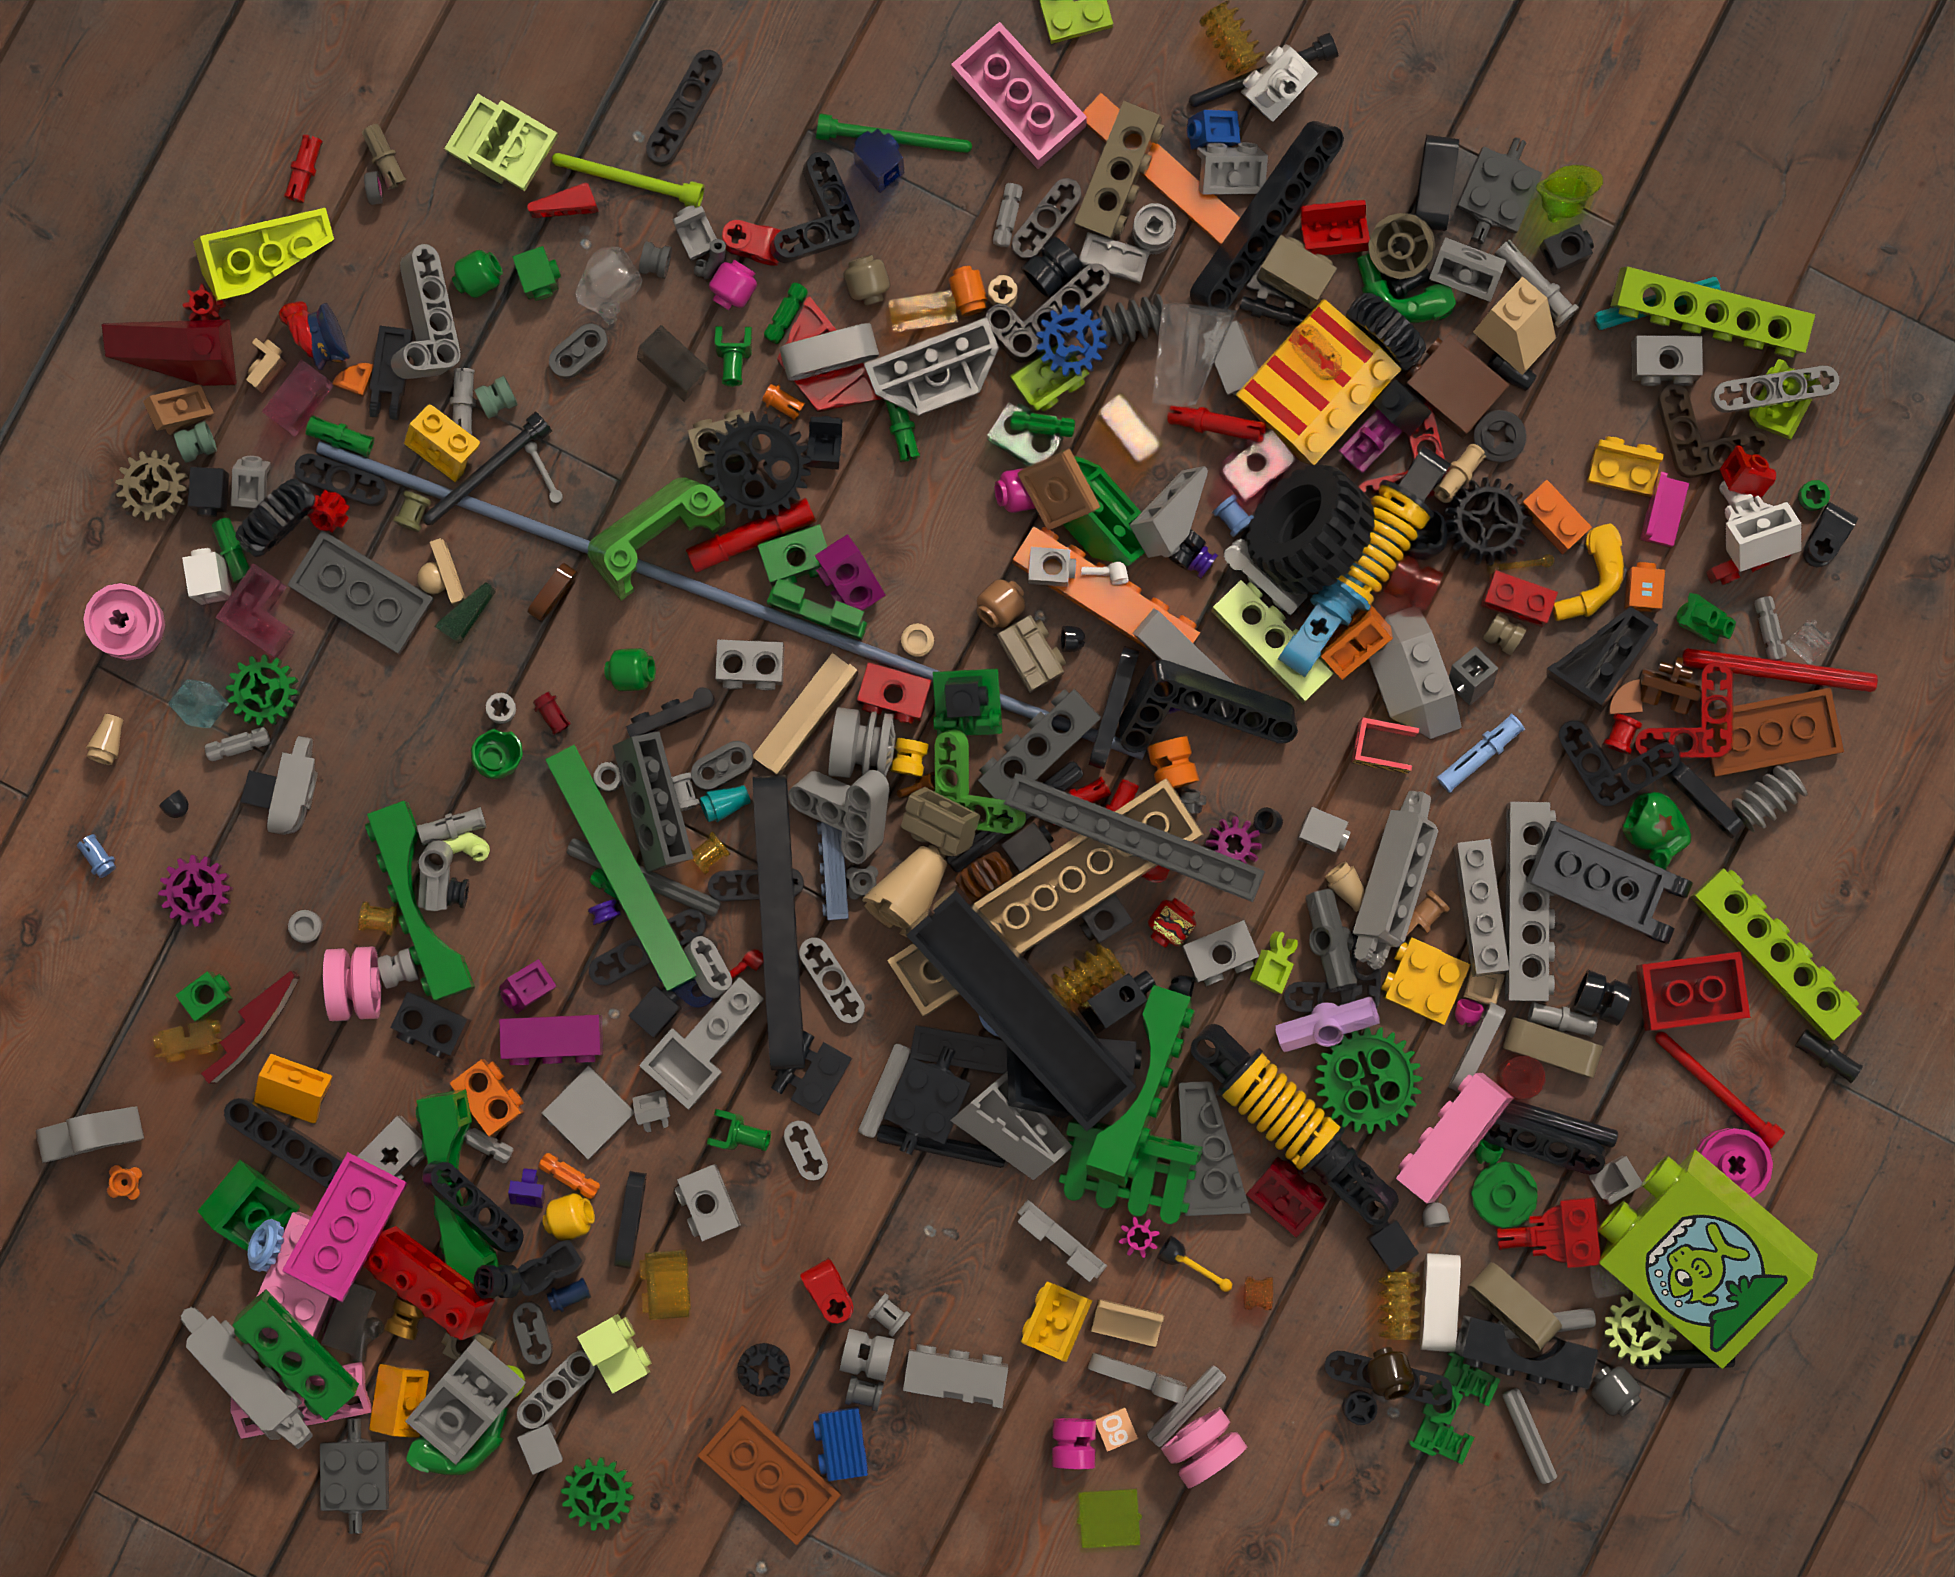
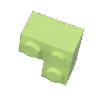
M619 1314L577 1337L592 1365L598 1366L612 1394L650 1373L647 1366L652 1364L643 1346L637 1348L631 1338L635 1335L631 1323L627 1317L621 1319Z

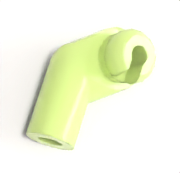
M471 832L460 834L456 839L448 838L443 840V842L450 845L453 854L463 851L478 862L486 860L490 852L487 842Z

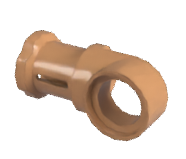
M1431 890L1425 893L1426 898L1414 909L1407 935L1416 926L1429 933L1433 922L1443 912L1448 913L1450 911L1447 904Z

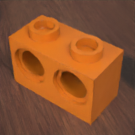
M1370 605L1371 608L1368 612L1360 610L1355 614L1349 626L1342 625L1338 628L1321 650L1323 660L1342 680L1393 639L1391 626L1372 605Z
M481 1059L451 1081L450 1085L455 1091L466 1089L470 1112L490 1137L524 1113L520 1107L524 1102L513 1087L508 1090L502 1083L501 1079L505 1076L496 1063L492 1061L488 1064L485 1059ZM478 1073H483L488 1079V1086L482 1092H477L472 1087V1079ZM499 1099L503 1100L508 1106L506 1116L501 1119L494 1117L491 1112L492 1104Z

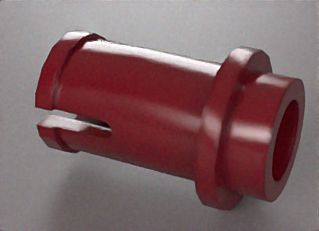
M546 692L533 701L535 705L534 711H539L551 729L552 734L556 735L569 727L571 722L568 721L556 703V695L552 696L550 692Z

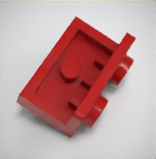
M1347 200L1301 207L1300 229L1304 249L1314 255L1321 254L1323 256L1369 251L1370 236L1366 220L1365 200Z

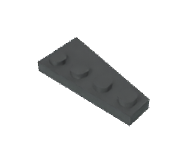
M1212 1081L1179 1083L1181 1142L1203 1147L1201 1160L1196 1165H1191V1170L1197 1172L1194 1180L1188 1179L1184 1202L1189 1203L1190 1206L1185 1216L1251 1213Z

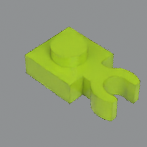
M1277 931L1270 938L1271 950H1261L1250 980L1275 994H1282L1294 965L1287 961V958L1297 949L1298 940L1288 939L1283 947L1282 939L1285 933Z

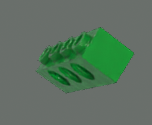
M267 1289L237 1314L232 1326L235 1328L234 1333L238 1339L244 1344H250L258 1352L257 1355L260 1361L268 1368L273 1367L281 1375L283 1384L290 1391H297L305 1399L306 1407L314 1415L320 1414L326 1421L356 1394L359 1383ZM272 1328L277 1332L278 1337L273 1339L267 1338L263 1334L262 1329ZM296 1352L302 1360L292 1362L287 1359L285 1353ZM319 1376L324 1380L325 1384L316 1386L310 1382L309 1377Z

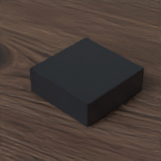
M249 770L241 802L270 809L277 777Z

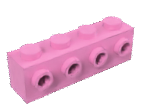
M1475 1073L1474 1076L1469 1074L1458 1087V1091L1461 1092L1454 1102L1448 1101L1438 1113V1117L1441 1118L1434 1129L1429 1127L1425 1130L1418 1140L1421 1146L1414 1155L1409 1153L1398 1167L1401 1172L1396 1179L1426 1203L1436 1201L1514 1098L1484 1073Z

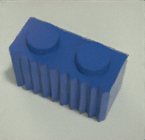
M859 1407L820 1412L819 1420L813 1421L816 1441L822 1440L824 1454H818L820 1473L827 1474L828 1481L867 1476L869 1472Z

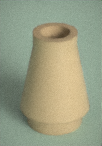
M104 714L101 724L86 747L89 750L87 753L89 759L98 763L112 765L113 760L118 758L123 719L111 714Z
M1345 861L1333 868L1325 878L1329 882L1327 886L1333 889L1338 896L1357 912L1360 910L1365 889L1354 866L1350 867Z

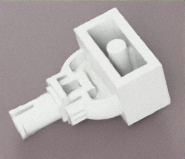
M1287 44L1282 48L1280 46L1275 47L1265 59L1268 63L1260 72L1254 70L1244 80L1243 85L1245 88L1241 91L1272 122L1318 74Z
M1725 481L1721 483L1719 490L1729 503V506L1725 508V517L1728 520L1726 522V550L1740 572L1801 551V522L1788 502L1772 506L1764 503L1759 496L1755 497L1754 502L1752 494L1744 495L1729 491Z

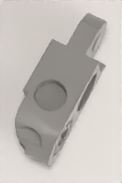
M298 736L293 753L282 752L268 815V832L282 835L295 833L302 827L307 809H311L318 775L315 771V759L311 758L312 738Z

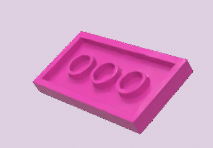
M347 1152L283 1267L282 1272L343 1303L403 1194L407 1182Z

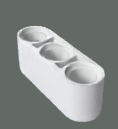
M1426 1253L1420 1326L1421 1350L1455 1352L1461 1268L1460 1255Z

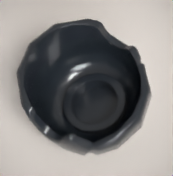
M1432 510L1434 516L1423 529L1414 528L1418 537L1414 541L1408 540L1411 547L1407 551H1402L1406 556L1423 561L1435 557L1444 550L1447 544L1448 530L1444 517L1438 511Z

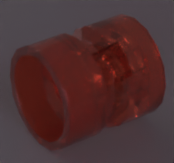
M1403 554V559L1397 562L1396 569L1392 572L1384 592L1396 598H1403L1407 595L1409 596V604L1426 611L1438 589L1444 572L1428 565L1421 570L1419 569L1418 562L1415 561L1416 559Z
M1529 1056L1511 1057L1501 1064L1497 1072V1084L1513 1096L1514 1099H1527L1538 1095L1546 1081L1545 1071L1541 1063Z

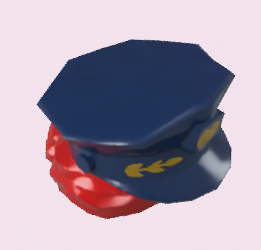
M302 301L288 303L280 309V321L288 325L294 342L306 352L308 357L314 359L318 370H323L327 361L346 363V360L350 359L341 327L327 303L320 305L318 311L313 313L308 312L306 303Z

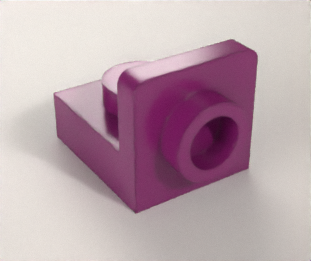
M538 959L508 977L500 985L499 989L505 1005L510 1009L512 1008L518 1014L531 1003L553 991L557 986Z

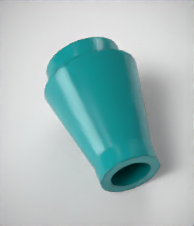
M744 785L708 791L706 796L699 798L706 820L708 822L715 820L717 823L741 807L751 803Z

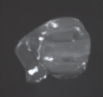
M613 246L603 247L594 252L586 264L576 290L577 302L598 313L607 325L615 323L617 314L621 310L620 303L628 302L640 290L643 282L640 273L622 248Z

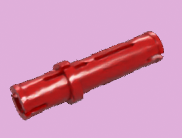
M1172 404L1169 409L1174 411V413L1168 412L1167 416L1168 424L1194 428L1195 432L1202 434L1208 431L1252 440L1258 443L1264 440V436H1260V433L1266 434L1265 422L1209 412V409L1205 407L1194 409Z

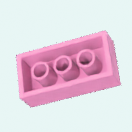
M1000 22L951 64V75L1037 169L1086 127L1087 117Z
M293 1212L282 1236L284 1242L280 1248L281 1253H278L276 1263L271 1264L257 1296L267 1289L317 1340L334 1298L282 1272L283 1267L311 1219V1216L304 1213ZM262 1329L263 1334L267 1338L273 1339L278 1337L274 1329ZM296 1352L285 1353L286 1357L298 1362L302 1360Z

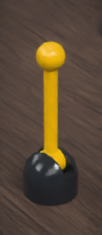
M1170 1236L1165 1241L1158 1253V1259L1170 1265L1183 1262L1217 1283L1222 1291L1228 1292L1232 1289L1231 1280L1221 1279L1186 1257V1249L1178 1239Z

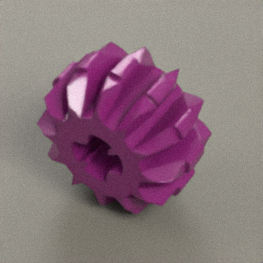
M1238 817L1232 818L1231 828L1228 827L1224 819H1221L1219 825L1223 831L1222 833L1213 827L1209 830V833L1216 837L1217 840H1206L1205 846L1216 847V852L1246 864L1247 862L1244 857L1251 862L1258 860V857L1250 852V849L1260 850L1262 848L1260 843H1251V840L1260 834L1258 830L1253 831L1249 835L1245 832L1251 825L1250 821L1247 820L1240 829L1238 828ZM1235 836L1240 839L1238 845L1242 850L1239 853L1235 850L1232 854L1227 851L1229 845L1225 840L1228 837L1232 840Z

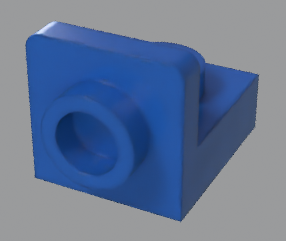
M1202 110L1188 119L1187 136L1190 139L1191 149L1197 150L1198 147H1204L1209 143H1222L1227 146H1235L1241 143L1238 111Z

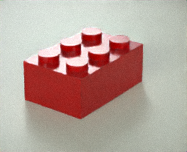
M1741 952L1636 966L1645 1031L1751 1018Z

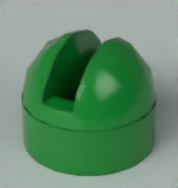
M1482 1139L1475 1148L1474 1155L1479 1164L1485 1161L1486 1166H1492L1499 1161L1504 1149Z

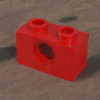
M868 662L857 702L862 704V710L868 713L877 712V715H881L883 710L894 713V719L897 721L913 724L914 719L918 721L922 719L932 682L929 679ZM898 687L902 690L903 697L898 703H889L885 700L884 693L888 688Z

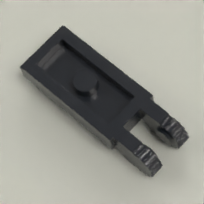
M382 325L379 327L370 390L372 391L370 417L379 416L382 400L381 393L392 394L389 407L390 419H399L406 379L397 376L393 372L391 359L396 352L412 342L414 332L411 329Z

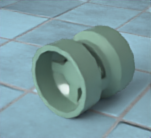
M505 376L495 379L494 384L488 387L482 385L474 389L488 419L498 415L499 410L503 408L511 409L518 405Z
M205 421L196 424L194 429L189 431L182 429L174 432L177 447L185 463L196 460L197 455L203 453L209 455L217 452L215 440Z

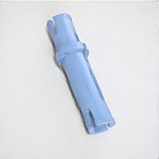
M1511 713L1508 718L1491 732L1486 731L1482 734L1483 739L1443 773L1436 777L1437 780L1451 793L1454 788L1496 753L1500 755L1504 751L1503 747L1525 730L1524 726Z

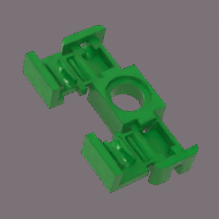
M779 578L777 579L775 587H772L768 596V605L785 610L824 627L845 633L858 640L863 639L868 623L862 621L860 624L864 611L836 601L834 608L831 609L808 599H802L805 588Z
M1447 1352L1451 1358L1443 1376L1451 1382L1453 1387L1451 1407L1448 1411L1439 1413L1435 1411L1432 1404L1424 1403L1421 1412L1425 1416L1414 1440L1408 1439V1444L1431 1456L1437 1454V1452L1433 1451V1448L1439 1450V1454L1463 1465L1475 1437L1465 1432L1463 1436L1453 1432L1454 1427L1450 1426L1448 1428L1444 1426V1423L1447 1425L1451 1424L1463 1397L1461 1393H1458L1459 1390L1464 1392V1395L1467 1397L1469 1394L1479 1397L1478 1402L1489 1407L1501 1379L1478 1368L1474 1371L1469 1368L1470 1365L1463 1364L1464 1357L1456 1355L1454 1352ZM1442 1381L1432 1385L1430 1392L1433 1393V1399L1438 1394H1447V1389L1442 1387ZM1488 1382H1490V1387L1485 1395V1398L1483 1399V1393L1488 1385ZM1463 1438H1466L1460 1453L1457 1454Z

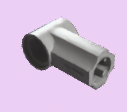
M438 840L429 843L419 858L420 887L418 907H422L425 910L438 911L448 908L447 896L453 850L446 842ZM432 853L438 854L442 857L444 863L442 865L433 864L428 855Z

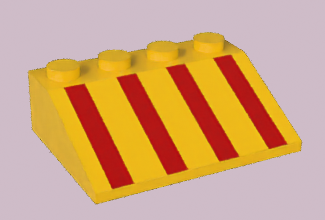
M1322 299L1237 392L1236 396L1260 421L1266 423V427L1300 462L1315 465L1402 369L1377 343L1327 300Z

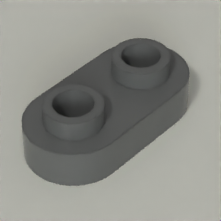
M585 324L555 347L549 356V365L554 374L563 379L573 378L600 357L608 346V338L605 331L596 324ZM595 337L598 342L596 346L588 347L586 345L587 339ZM564 358H571L572 365L568 368H563L561 361Z
M742 741L729 742L698 759L692 766V779L699 788L714 790L747 772L753 765V752ZM736 752L743 754L744 759L740 764H734L731 761L732 755ZM706 768H712L715 772L714 777L710 780H706L702 776Z

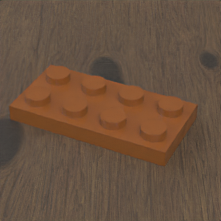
M1831 688L1733 706V747L1730 753L1724 757L1709 758L1713 778L1843 753L1844 748ZM1727 708L1708 712L1713 719H1721L1725 716ZM1708 723V730L1715 729V738L1709 740L1708 744L1715 748V752H1720V747L1726 746L1727 743L1726 740L1720 738V728L1727 730V723L1720 725Z
M744 1405L736 1411L697 1455L796 1545L842 1495Z

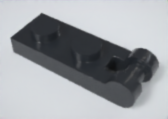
M704 687L698 688L694 692L693 698L681 703L679 699H675L663 704L661 712L651 716L649 712H644L631 718L632 724L626 726L630 737L657 732L709 710L713 707L715 698L709 689Z

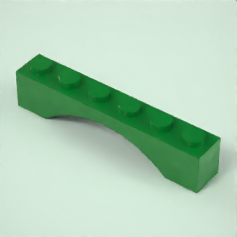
M404 800L368 813L367 816L370 822L366 823L365 827L371 842L377 841L381 853L376 854L381 871L383 873L388 872L392 884L387 885L393 903L399 902L403 915L398 916L404 934L410 933L414 946L410 947V953L415 965L421 964L425 977L421 978V983L426 996L432 995L435 1001H440L475 988L465 957L448 947L436 936L418 907L413 889L412 863L419 833L409 803Z
M1153 985L1142 1014L1143 1027L1150 1047V1066L1145 1084L1129 1110L1112 1126L1097 1134L1086 1163L1087 1175L1122 1187L1126 1186L1129 1177L1135 1178L1140 1164V1159L1136 1158L1139 1148H1146L1151 1134V1129L1147 1128L1151 1117L1157 1118L1162 1104V1099L1158 1098L1162 1087L1168 1088L1173 1075V1069L1169 1067L1173 1057L1179 1058L1184 1045V1039H1181L1184 1028L1190 1029L1194 1019L1195 1010L1191 1009V997Z
M466 1089L430 1094L417 1099L416 1118L419 1124H421L423 1134L422 1151L427 1157L428 1164L433 1161L448 1162L459 1169L460 1151L465 1135L472 1123ZM438 1170L436 1173L439 1177L437 1182L446 1183L450 1186L452 1183L444 1180L441 1176L443 1171ZM459 1190L456 1194V1200L460 1206H463L464 1203ZM434 1195V1216L439 1222L441 1232L440 1249L445 1254L446 1264L474 1284L475 1272L481 1265H494L498 1267L496 1251Z

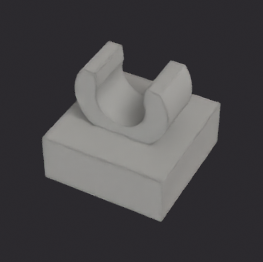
M665 1089L633 1098L634 1115L637 1124H643L646 1132H651L650 1122L659 1119L662 1121L664 1128L668 1127L670 1113Z

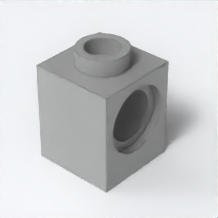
M1031 547L1028 584L1068 587V578L1075 579L1076 559L1070 558V550ZM1049 559H1055L1061 563L1062 570L1056 575H1049L1044 571L1043 564Z
M1311 807L1297 840L1334 854L1337 848L1344 849L1351 832L1345 830L1348 825L1347 821Z

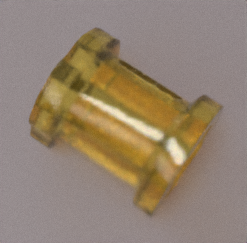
M713 831L709 834V839L695 850L691 849L693 861L705 875L709 872L710 866L723 856L728 857L731 854Z
M363 901L358 929L361 931H365L366 928L385 931L386 935H393L397 920V907L391 906L388 909L370 906L369 902Z

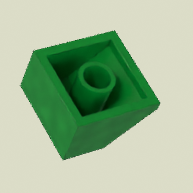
M239 1160L197 1212L214 1231L248 1252L249 1242L254 1231L264 1221L268 1219L279 1221L280 1226L284 1228L290 1220L292 1213L297 1212L300 1206L263 1174Z

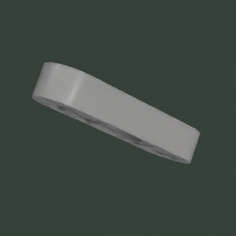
M819 938L805 940L799 950L800 958L833 1011L845 1023L859 1021L865 1012L864 1002L830 948ZM810 944H813L815 947L822 946L823 951L820 953L823 961L826 963L830 958L833 962V965L824 967L818 975L813 970L819 967L816 960L813 958L808 960L805 956L809 953L807 947ZM829 971H836L842 977V983L836 990H828L823 985V976ZM847 986L851 990V993L845 994L847 999L851 1003L857 1001L859 1004L855 1009L857 1013L855 1017H851L849 1014L843 1016L841 1010L844 1009V1004L839 998L835 1003L831 999V996L842 993Z
M1492 1002L1489 1003L1450 1080L1448 1088L1461 1093L1458 1091L1461 1082L1469 1074L1475 1075L1504 1017L1506 1009Z

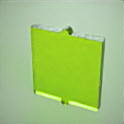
M1137 1488L1079 1492L1080 1517L1077 1518V1522L1081 1524L1082 1548L1140 1545L1139 1520L1142 1519V1515L1138 1513Z

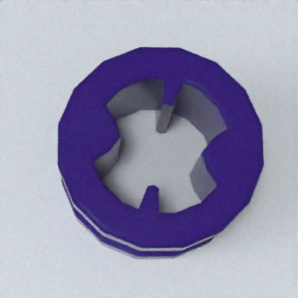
M1204 546L1188 570L1197 571L1198 577L1201 579L1214 563L1218 554H1210L1208 547Z
M616 899L603 902L588 909L589 914L594 915L593 925L609 921L621 915V912L615 909Z

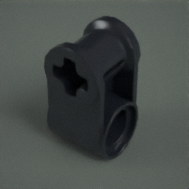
M1829 501L1804 546L1803 557L1810 566L1816 568L1827 565L1837 555L1842 544L1850 535L1858 517ZM1819 544L1825 547L1823 550L1825 554L1823 556L1817 554L1819 549L1817 546Z

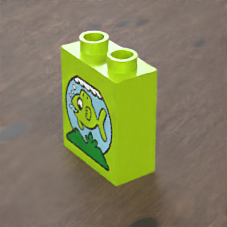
M1694 1149L1680 1165L1667 1155L1650 1171L1641 1186L1651 1195L1636 1211L1623 1201L1607 1216L1598 1229V1232L1607 1239L1599 1263L1723 1369L1813 1278L1818 1254Z

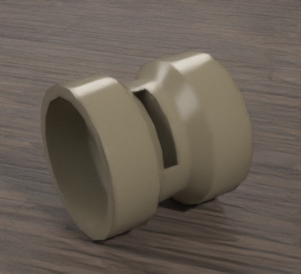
M1499 611L1482 639L1490 644L1498 643L1501 646V650L1511 656L1523 638L1527 627L1520 623L1514 624L1509 622L1508 616Z

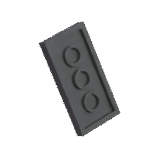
M321 530L287 584L293 590L399 655L435 600Z

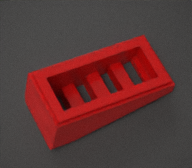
M586 182L530 202L527 205L532 218L599 212L591 188Z

